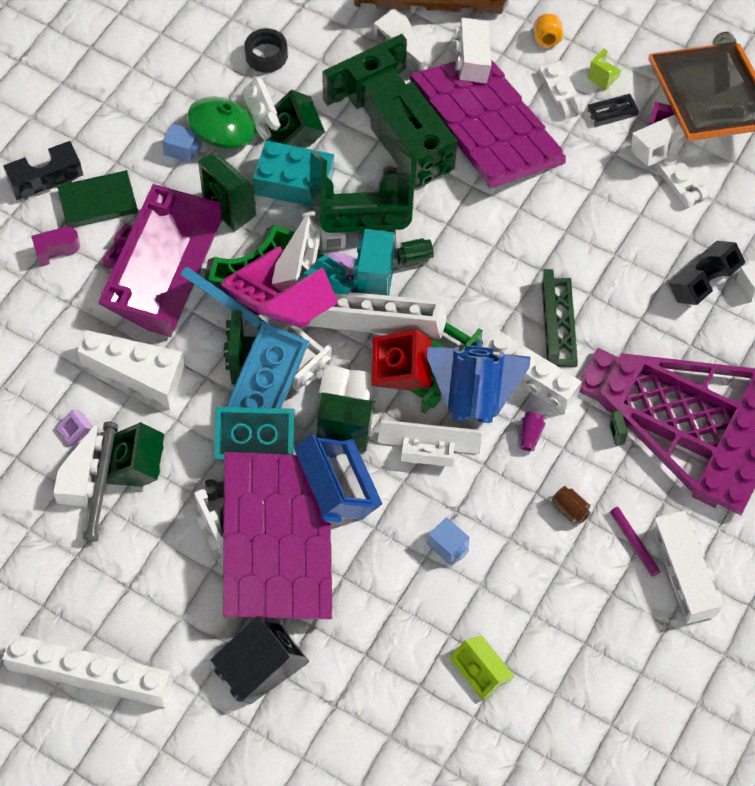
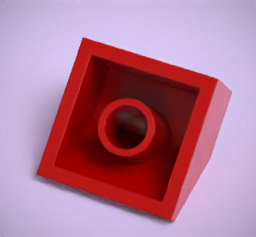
M418 329L373 337L371 385L401 390L431 387V366L427 359L428 346H432V339Z

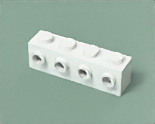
M496 330L484 345V347L493 348V354L499 355L500 351H502L504 354L531 357L530 368L518 385L564 414L578 397L582 381L501 331Z
M685 511L655 518L651 529L686 623L689 624L718 616L723 605V598L720 591L714 587L713 572L711 567L706 566L704 561V549L700 542L697 543L694 535L695 526L692 519H688Z

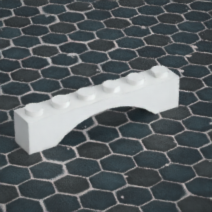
M744 84L686 109L695 130L720 124H743L755 119V105ZM672 115L632 133L631 152L647 166L666 159L675 143L685 136L676 116Z

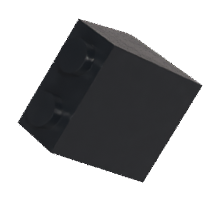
M261 616L253 619L210 659L215 666L214 672L221 680H226L231 687L229 690L231 695L238 702L254 703L310 662L279 621Z

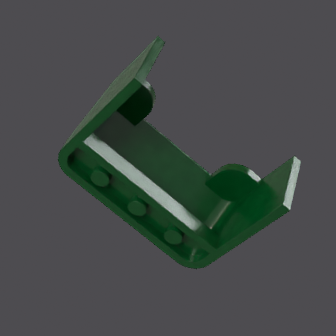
M398 149L397 173L384 174L378 182V192L334 194L333 182L327 177V161L316 152H311L309 190L320 228L327 233L362 232L365 229L379 231L402 230L407 228L412 221L416 158L405 150Z

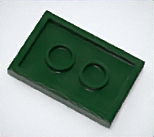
M127 170L57 186L66 224L69 227H78L138 213Z

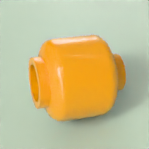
M547 13L535 20L533 25L534 38L540 46L546 48L554 47L562 41L563 26L558 16Z

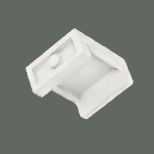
M276 321L273 326L310 341L291 385L294 390L298 391L303 385L305 387L308 386L318 371H323L325 366L330 365L332 361V348L329 345L325 348L321 347L296 326Z

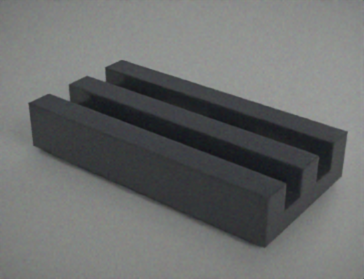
M631 93L587 105V111L591 113L590 117L594 120L595 127L632 118L639 114Z

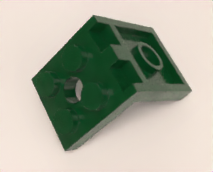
M231 311V320H226L227 342H224L225 370H230L231 385L236 384L256 338L244 336L242 311Z

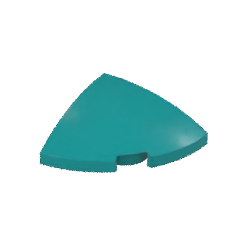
M327 255L317 259L314 267L304 272L300 279L301 281L318 269L323 268L334 293L348 294L353 287V279L350 278L348 283L345 279L347 271Z

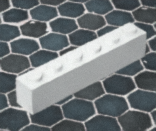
M349 292L348 294L334 293L338 304L313 318L306 325L381 334L418 329L431 339H441L447 319L443 303L439 300Z
M11 634L2 658L9 671L162 708L166 706L173 684L170 671L16 634Z

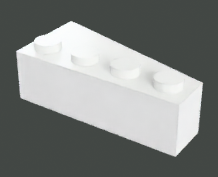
M85 330L78 348L81 366L107 379H113L127 389L132 388L142 393L143 397L150 400L154 399L168 409L171 408L185 367L182 352Z

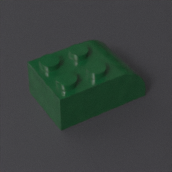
M217 153L209 154L198 161L202 198L220 202L222 221L236 232L256 216L255 188L253 184Z

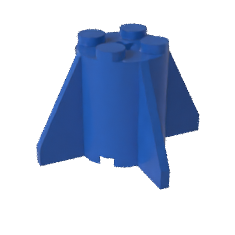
M477 340V346H465V351H459V347L451 349L428 346L427 359L449 412L452 413V418L461 421L467 420V417L477 418V421L482 423H492L493 417L499 414L530 368L531 357L504 354L502 351H500L499 355L493 354L494 349L483 347L482 340Z

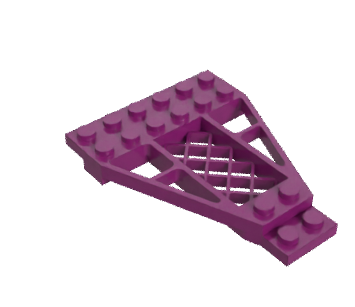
M597 348L580 378L582 383L579 393L598 401L611 413L622 411L625 425L693 493V498L715 509L717 505H720L742 516L755 490V368L625 353L617 357ZM667 369L708 373L709 375L704 384L699 385ZM713 375L744 377L751 379V382L741 401L735 402L708 389ZM653 381L656 389L645 392L641 383ZM659 382H661V383H663V384H665V385H667V386L661 388V385H660ZM636 385L639 394L630 396L633 388ZM675 391L678 400L668 403L664 394ZM682 393H684V394H686V395H688V396H690V397L684 399V396H683ZM659 396L662 404L651 407L647 398ZM642 400L645 409L637 410L632 407L630 402ZM698 402L701 411L691 414L687 405ZM705 404H707V405H709V406H711V407H713V408H712V409H707V407H706ZM681 406L685 415L674 418L670 409ZM665 411L668 420L660 421L655 418L653 413ZM721 413L725 422L714 425L710 416ZM704 417L708 427L697 429L694 420ZM688 422L691 431L683 432L678 429L677 424ZM642 428L673 442L668 452H665ZM726 429L720 440L717 431ZM711 433L714 442L708 444L701 440L700 435ZM676 445L682 446L710 460L698 482L694 481L671 458Z

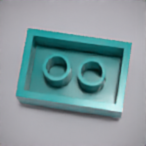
M265 140L253 177L254 195L313 207L309 190L311 152H316L327 161V177L331 181L335 171L334 154Z
M365 229L364 237L358 239V258L355 259L353 268L354 293L389 296L394 264V232Z
M216 407L214 459H224V452L294 455L295 409Z

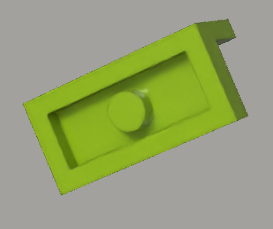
M483 636L465 640L449 657L482 700L488 698L501 684L509 682L515 677Z

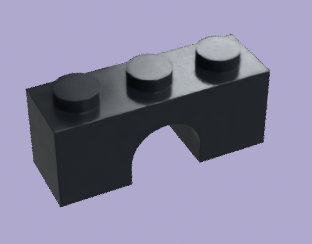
M71 141L48 148L50 162L45 167L34 168L30 166L26 157L3 165L7 181L16 200L28 198L35 193L52 189L59 184L73 181L83 176L81 162Z
M716 241L669 281L668 284L678 303L698 305L713 292L709 281L720 276L730 277L746 262L736 242Z

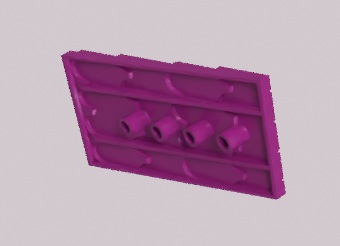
M492 59L487 83L459 80V70L455 69L456 61L410 74V82L414 83L456 138L458 147L490 189L565 164L566 156L563 154V149L545 130V125L522 101V96L507 81L505 74Z
M224 452L223 616L332 619L331 523L325 522L322 519L321 509L297 455Z

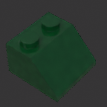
M291 89L274 105L280 127L277 130L269 127L271 132L269 139L271 142L306 148L310 147L325 133L311 96Z
M322 392L316 437L337 441H346L353 438L358 450L367 451L376 401Z
M142 422L116 432L106 484L141 487L157 481L160 474L161 454L164 448V433Z

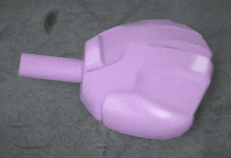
M337 252L326 254L347 271L345 278L347 283L350 278L354 279L353 268L354 261L357 258Z

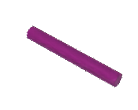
M613 508L610 514L652 577L658 575L661 572L620 508Z

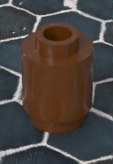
M563 486L552 498L555 508L572 524L577 522L583 523L591 514L589 511L591 505L573 488L569 489Z

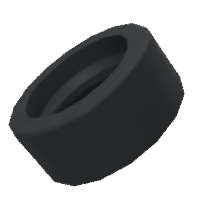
M262 28L253 31L246 38L244 43L246 62L254 70L263 73L274 72L286 64L288 58L287 40L279 31ZM261 44H272L280 49L277 54L271 57H261L253 53V50Z

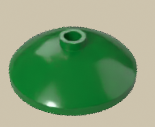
M216 96L205 97L195 101L189 107L187 113L189 128L198 138L210 145L225 149H236L249 144L255 136L256 125L251 114L242 105L233 100Z

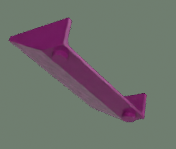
M152 184L98 304L148 331L171 337L194 286V283L182 276L181 273L185 267H188L199 274L223 219L221 203Z

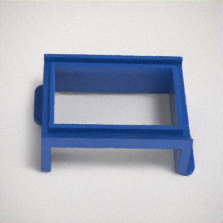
M311 434L294 448L321 509V517L325 522L340 523L342 518L362 520L383 505L353 438L346 441L317 438L314 437V434ZM343 451L345 452L366 499L345 497L329 459L336 458Z

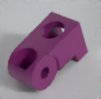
M69 226L31 236L40 267L49 265L50 258L62 254L72 255L80 248L78 233L73 227Z

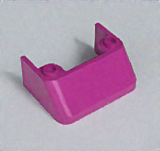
M279 246L222 281L221 285L228 296L259 314L298 328L308 325L310 320L338 304L323 268L318 269L283 292L278 293V289L272 285L276 262L283 253Z

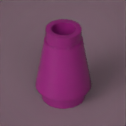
M525 412L524 417L521 418L520 448L522 450L530 452L535 450L546 425L543 415L536 412Z

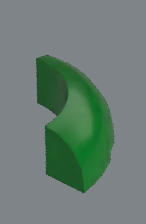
M276 225L266 228L259 244L246 256L234 259L219 257L208 259L205 280L222 283L225 278L279 246L284 251L295 232Z

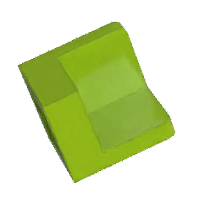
M603 48L591 61L588 79L607 90L620 76L621 70L606 62L608 50Z

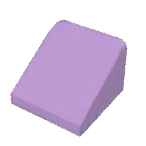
M71 410L55 428L67 444L72 446L82 440L93 428V425L82 412Z

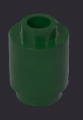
M420 238L401 242L400 248H397L399 262H403L405 266L428 262L429 259L434 258L431 240Z

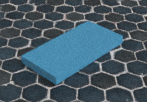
M184 268L181 273L182 276L232 311H242L243 319L256 328H260L264 320L190 268Z
M262 321L226 407L282 408L310 341Z

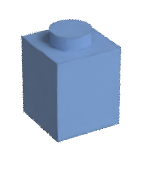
M172 123L163 139L164 154L191 163L194 156H197L201 150V142H199V138L191 129Z
M446 517L428 534L427 545L451 565L456 559L460 561L467 555L470 537Z

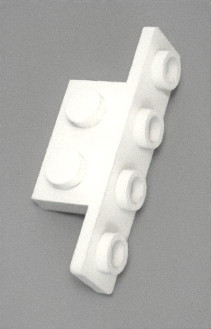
M380 420L378 443L403 446L401 461L452 467L454 451L480 453L482 431Z

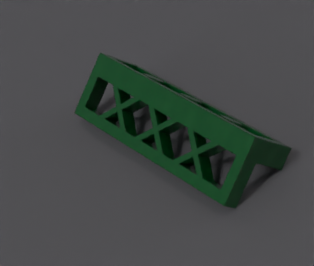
M544 269L541 285L547 360L557 367H577L578 358L571 278H554L553 269ZM555 286H566V293L559 297L555 293ZM559 305L568 310V313L563 318L557 315L556 308ZM561 325L570 333L564 340L558 336V328ZM564 347L571 353V359H559V350Z

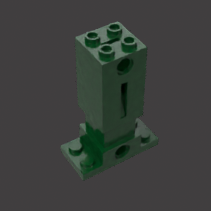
M400 34L323 70V101L329 106L348 97L356 109L363 107L371 118V130L396 163L398 149H403L416 158L414 188H417L421 185H427L433 179L441 175H447L455 169L457 140L414 83L411 81L405 84L399 76V73L406 69L407 39L403 34Z

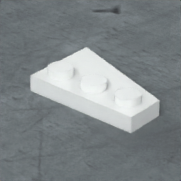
M205 489L194 493L198 510L195 518L200 529L205 528L208 532L207 542L212 551L217 550L220 558L217 560L223 571V534L220 533L222 528L215 510L209 512L208 496Z

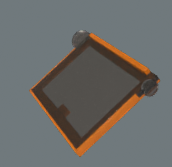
M719 33L713 39L712 45L649 54L648 60L687 141L755 132V70L741 44H737L732 33Z

